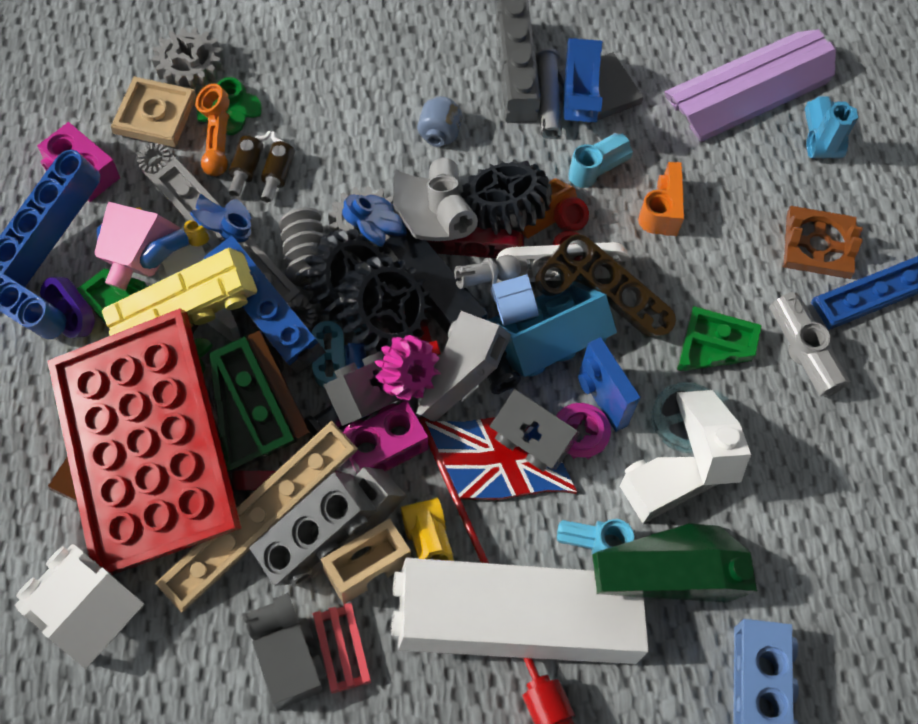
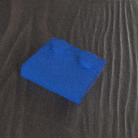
M600 337L588 343L580 367L578 381L586 394H592L609 423L617 432L629 425L641 397Z

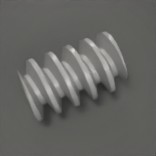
M303 207L287 212L279 221L286 277L293 284L304 287L310 284V278H306L301 274L304 270L311 269L304 260L307 256L314 255L310 248L314 244L321 243L320 239L324 236L322 234L323 224L320 222L321 213L314 208Z

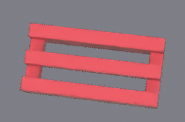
M352 603L344 604L340 608L332 607L328 609L329 611L314 612L313 617L331 693L334 694L371 683ZM347 616L361 676L353 678L340 626L339 617ZM327 620H331L345 678V681L338 683L323 623Z

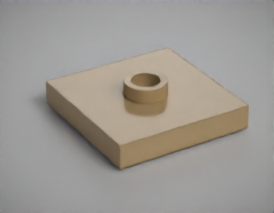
M134 76L111 124L113 134L176 147L197 98L195 89Z

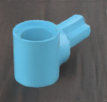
M611 519L606 522L597 521L596 526L562 520L558 525L556 538L559 543L589 548L592 555L598 551L611 548L606 543L605 536H617L622 544L634 540V532L628 523L620 519Z

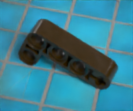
M575 234L561 243L535 276L536 288L545 296H555L562 293L577 278L584 285L606 294L609 306L638 331L648 337L666 335L675 326L676 316L671 307L585 235ZM569 244H577L582 248L583 258L581 261H574L568 256L567 249ZM597 266H603L609 271L610 280L607 284H601L596 280L594 274ZM554 270L558 272L561 277L559 288H551L546 284L544 279L546 271ZM625 289L632 290L636 295V303L633 307L626 306L622 300V293ZM642 309L646 312L637 315V312L641 311ZM659 314L661 317L658 322L661 326L653 328L652 323L654 319L650 315Z

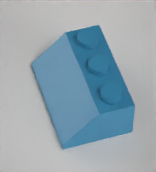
M573 281L565 291L558 295L545 296L543 294L536 297L538 317L503 326L500 315L487 320L500 325L511 334L505 348L507 352L505 358L510 367L524 377L538 375L545 370V367L557 361H566L573 358L576 352L586 348L589 342L600 337L605 342L607 337L617 333L606 294L577 281Z

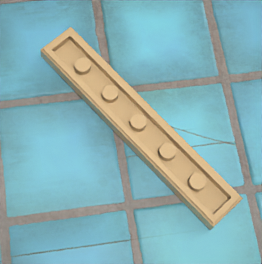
M330 421L237 507L242 529L196 545L155 584L181 613L187 610L250 551L249 547L341 467L358 451V448Z

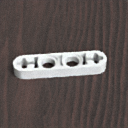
M614 242L595 243L612 258L616 255L619 256V259H616V261L627 271L630 269L631 260L626 248L622 244ZM569 244L567 252L572 260L577 256L583 255V250L579 245ZM559 245L505 248L497 255L496 260L503 255L514 256L521 264L519 276L528 274L530 282H535V276L540 269L537 267V263L542 258L550 257ZM527 259H530L531 269L526 267L528 266ZM597 266L594 274L596 279L610 278L609 271L605 267ZM548 270L545 273L544 279L545 281H559L561 277L558 272Z

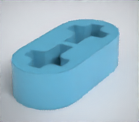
M332 321L320 322L312 330L313 336L326 351L325 354L312 363L315 381L323 388H325L324 384L337 379L334 371L332 377H326L324 372L326 370V360H332L335 371L345 367L343 331L337 323ZM331 333V349L325 350L324 334Z

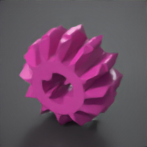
M408 335L405 338H392L391 347H381L385 356L383 360L374 361L378 367L382 368L375 377L384 384L382 389L392 396L396 395L401 400H410L411 397L423 398L424 388H434L431 379L432 376L441 374L438 369L434 368V365L440 358L437 354L432 353L433 346L429 342L420 340L416 336Z

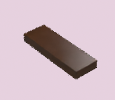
M259 330L249 335L247 341L294 437L298 439L308 434V426L262 332Z

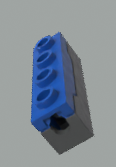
M231 235L205 255L204 259L227 248L243 253L257 288V293L247 298L248 303L243 308L298 375L325 354L326 351ZM308 349L303 355L298 356L303 350Z

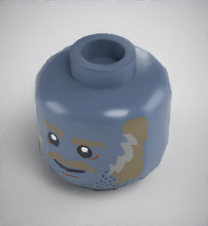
M440 96L428 100L422 108L417 125L418 133L428 144L435 147L453 143L457 139L463 119L461 109L448 97Z

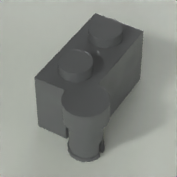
M288 593L273 598L274 603L242 614L244 622L247 624L246 627L250 638L253 639L252 643L272 703L277 711L324 692L320 681L327 678L320 656L311 657L307 642L314 639L307 619L304 617L298 620Z

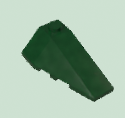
M688 523L592 554L597 594L725 603L757 592L751 552L721 526Z

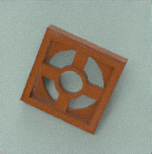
M790 205L787 211L783 267L851 279L855 273V257L862 243V238H859L863 227L856 226L857 217ZM814 222V232L808 236L801 235L803 228L800 227L805 223ZM826 224L836 228L845 242L832 240L826 234ZM813 237L823 238L828 243V249L824 251L814 249L810 244V239ZM799 246L806 247L813 254V257L810 258L803 253ZM830 251L843 254L837 260L824 262V256Z

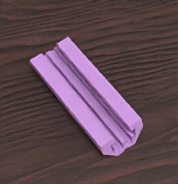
M819 29L796 32L666 90L664 93L675 110L679 109L683 115H686L687 121L691 124L689 125L690 129L700 142H703L828 84L835 75L836 48L831 42H827L824 34Z

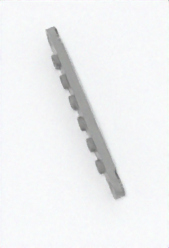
M150 143V146H144V149L139 151L137 163L142 172L186 221H195L190 213L192 210H197L196 202L200 194L219 205L164 145H159V143L153 145V143ZM156 155L163 156V161L160 162L161 165L157 164L158 167L153 166L154 168L148 166V162L152 157ZM207 229L209 234L207 244L212 249L225 241L219 232ZM250 237L245 242H238L294 312L300 310L308 312V319H306L304 325L312 332L318 323V315L313 305L309 303L296 286Z

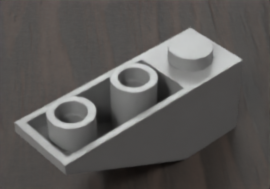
M461 311L458 319L451 324L447 344L443 353L438 356L440 358L439 361L434 365V368L438 369L441 374L432 376L431 382L434 388H424L423 398L418 400L419 407L416 413L430 421H437L497 369L511 334L496 323Z

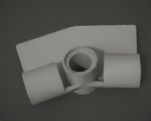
M439 158L433 161L429 169V179L415 177L395 170L393 206L413 237L420 240L445 241L466 237L475 230L478 219L466 201L459 196V169L453 160Z

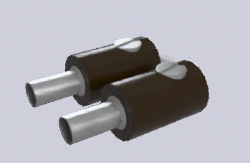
M268 131L264 136H242L229 168V174L233 178L228 192L229 195L236 198L239 197L244 182H251L253 180L264 147L261 141L271 137L274 142L271 145L261 174V180L265 183L261 200L265 203H272L276 189L285 186L295 155V149L290 144L276 138V133Z

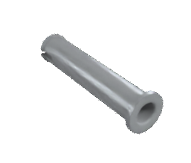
M544 48L535 55L536 62L539 64L541 135L545 139H557L558 135H562L557 65L560 60V53L553 48Z

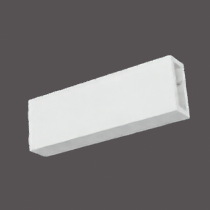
M405 558L401 572H395L393 596L400 597L399 611H393L391 633L392 636H398V651L637 664L648 653L644 597L597 594L595 574L591 570Z

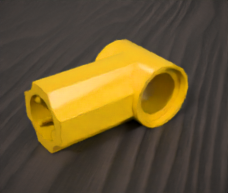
M439 498L401 506L408 540L413 542L417 558L454 561L449 539L445 532L446 524Z

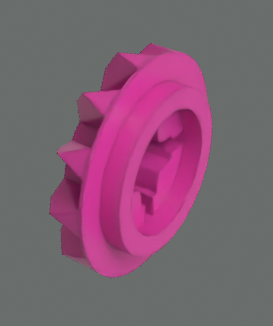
M573 403L562 408L556 415V417L574 429H577L579 424L581 425L582 420H585V431L591 434V436L585 435L580 443L575 441L568 452L573 459L586 457L589 460L592 456L603 452L610 440L611 427L607 417L600 409L586 403Z

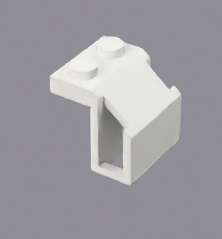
M72 544L68 549L61 547L50 557L46 563L49 569L39 580L33 577L19 590L16 597L20 600L15 604V607L24 617L43 631L42 633L87 669L140 610L144 603L83 551Z

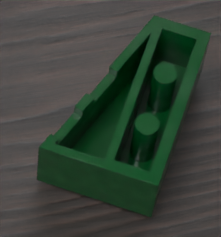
M242 337L210 352L214 396L219 423L218 431L228 474L296 443L297 440L247 338Z

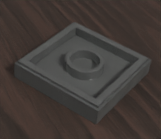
M614 52L601 56L599 95L603 100L602 109L598 111L597 121L641 105L643 101L642 94ZM566 69L558 72V81L563 89Z

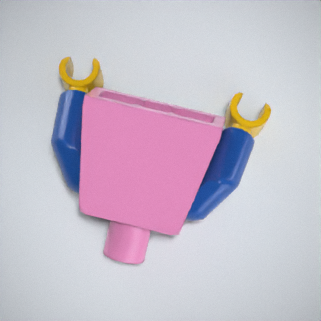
M108 202L103 222L96 230L97 245L95 249L97 258L112 265L105 283L126 291L133 272L152 277L155 275L160 264L171 253L188 244L195 247L206 244L209 241L207 229L203 226L199 227L196 221L189 220L184 224L185 231H183L179 226L156 213L144 211L141 207L132 208Z

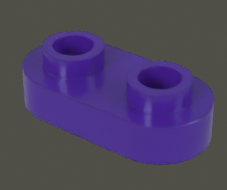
M47 278L41 286L40 297L65 314L67 322L62 333L68 338L88 336L95 324V316L91 307L68 278Z

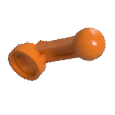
M213 83L205 86L199 92L195 104L197 110L208 117L206 153L201 158V167L210 176H220L228 167V160L225 156L227 122L230 116L226 113L229 107V98L227 92L221 86ZM218 99L217 103L211 107L213 102Z

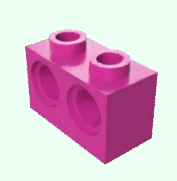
M67 122L37 145L43 157L40 163L46 171L54 160L66 150L77 151L99 170L101 175L100 182L87 200L89 202L120 179L114 160L70 122Z
M407 401L398 405L395 403L383 407L376 416L366 421L357 420L351 423L343 432L356 447L362 443H372L376 446L374 450L367 453L358 450L349 458L357 474L363 467L383 469L386 472L428 450V436ZM397 426L408 429V432L401 436L394 435L390 431Z

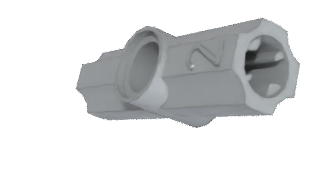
M793 291L782 295L779 299L772 302L769 308L790 343L789 355L794 362L803 366L819 396L828 397L847 387L851 381L829 346L831 339L829 331L822 324L815 322L799 293H794ZM805 341L811 343L813 347L807 345Z

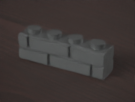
M528 0L497 1L495 26L505 122H536L540 106V92Z

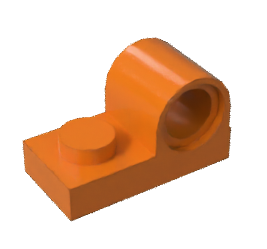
M668 162L664 175H659L657 190H653L645 196L638 221L641 228L648 233L677 236L684 220L682 162Z

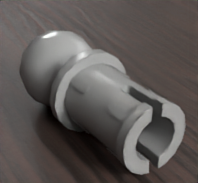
M512 255L500 256L495 263L491 258H485L482 263L456 266L454 277L455 279L462 278V280L456 282L460 289L484 283L492 286L496 284L497 279L506 281L518 277L521 272V264Z

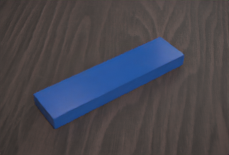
M918 256L816 296L811 301V304L828 330H831L917 295Z

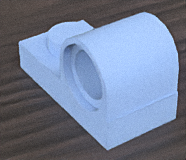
M528 274L492 285L490 292L493 302H496L503 326L539 316Z

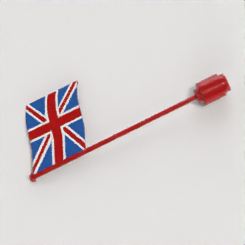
M422 416L417 418L428 436L429 448L481 563H489L461 500H502L544 492L577 494V490L563 462H561L557 470L547 466L545 471H542L525 460L529 453L516 445L512 451L495 439L498 432L489 427L495 417L465 422H433ZM539 424L535 428L529 425L525 431L530 435L527 440L528 442L532 438L538 441L541 438L542 434L537 431L540 426ZM523 658L532 681L526 684L528 691L522 697L534 724H575L573 719L576 715L560 680H550L549 675L540 677L532 658Z

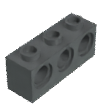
M333 472L251 545L249 549L274 586L291 584L295 587L312 575L310 569L321 561L322 558L339 549V544L348 536L353 537L362 532L369 525L367 519L378 510L352 474ZM344 498L348 504L345 516L340 511V505ZM315 524L318 526L319 535L316 541L314 540L312 535V530ZM287 549L290 553V562L288 565L285 561V552Z

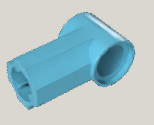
M614 133L594 145L584 144L578 146L573 153L568 172L570 182L579 188L591 187L595 184L598 176L631 159L633 151L630 141L623 133Z

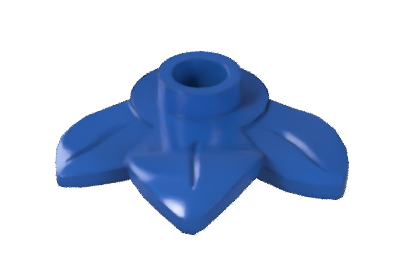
M199 195L196 202L197 210H192L190 213L199 225L208 230L219 232L225 240L231 235L240 243L249 239L252 217L239 199H233L225 207H222L204 195Z
M352 194L345 199L342 210L345 220L351 225L358 227L363 236L380 247L384 245L385 234L405 237L407 234L405 223L397 213L393 212L394 206L385 198L377 195L363 196Z

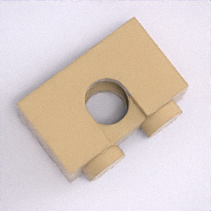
M389 518L321 559L325 575L342 603L346 604L366 592L368 582L377 575L385 573L388 578L395 574V572L400 571L405 558H411V550ZM364 547H369L370 550L367 553L351 560V557L357 551Z

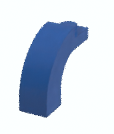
M568 38L564 85V120L597 122L598 111L602 109L603 100L599 95L602 40Z

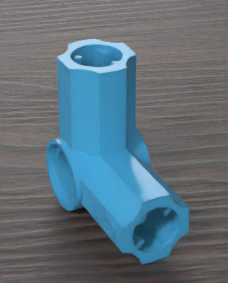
M818 96L816 99L808 101L805 107L809 129L806 142L808 157L844 158L848 150V136L858 119L857 109L844 101H831L829 96Z

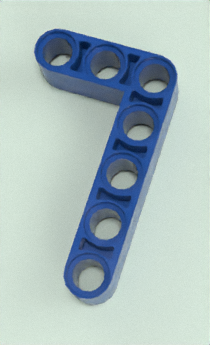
M66 150L54 160L0 235V312L45 339H54L64 331L67 322L66 316L61 310L25 287L94 192L101 176L99 170L75 150Z

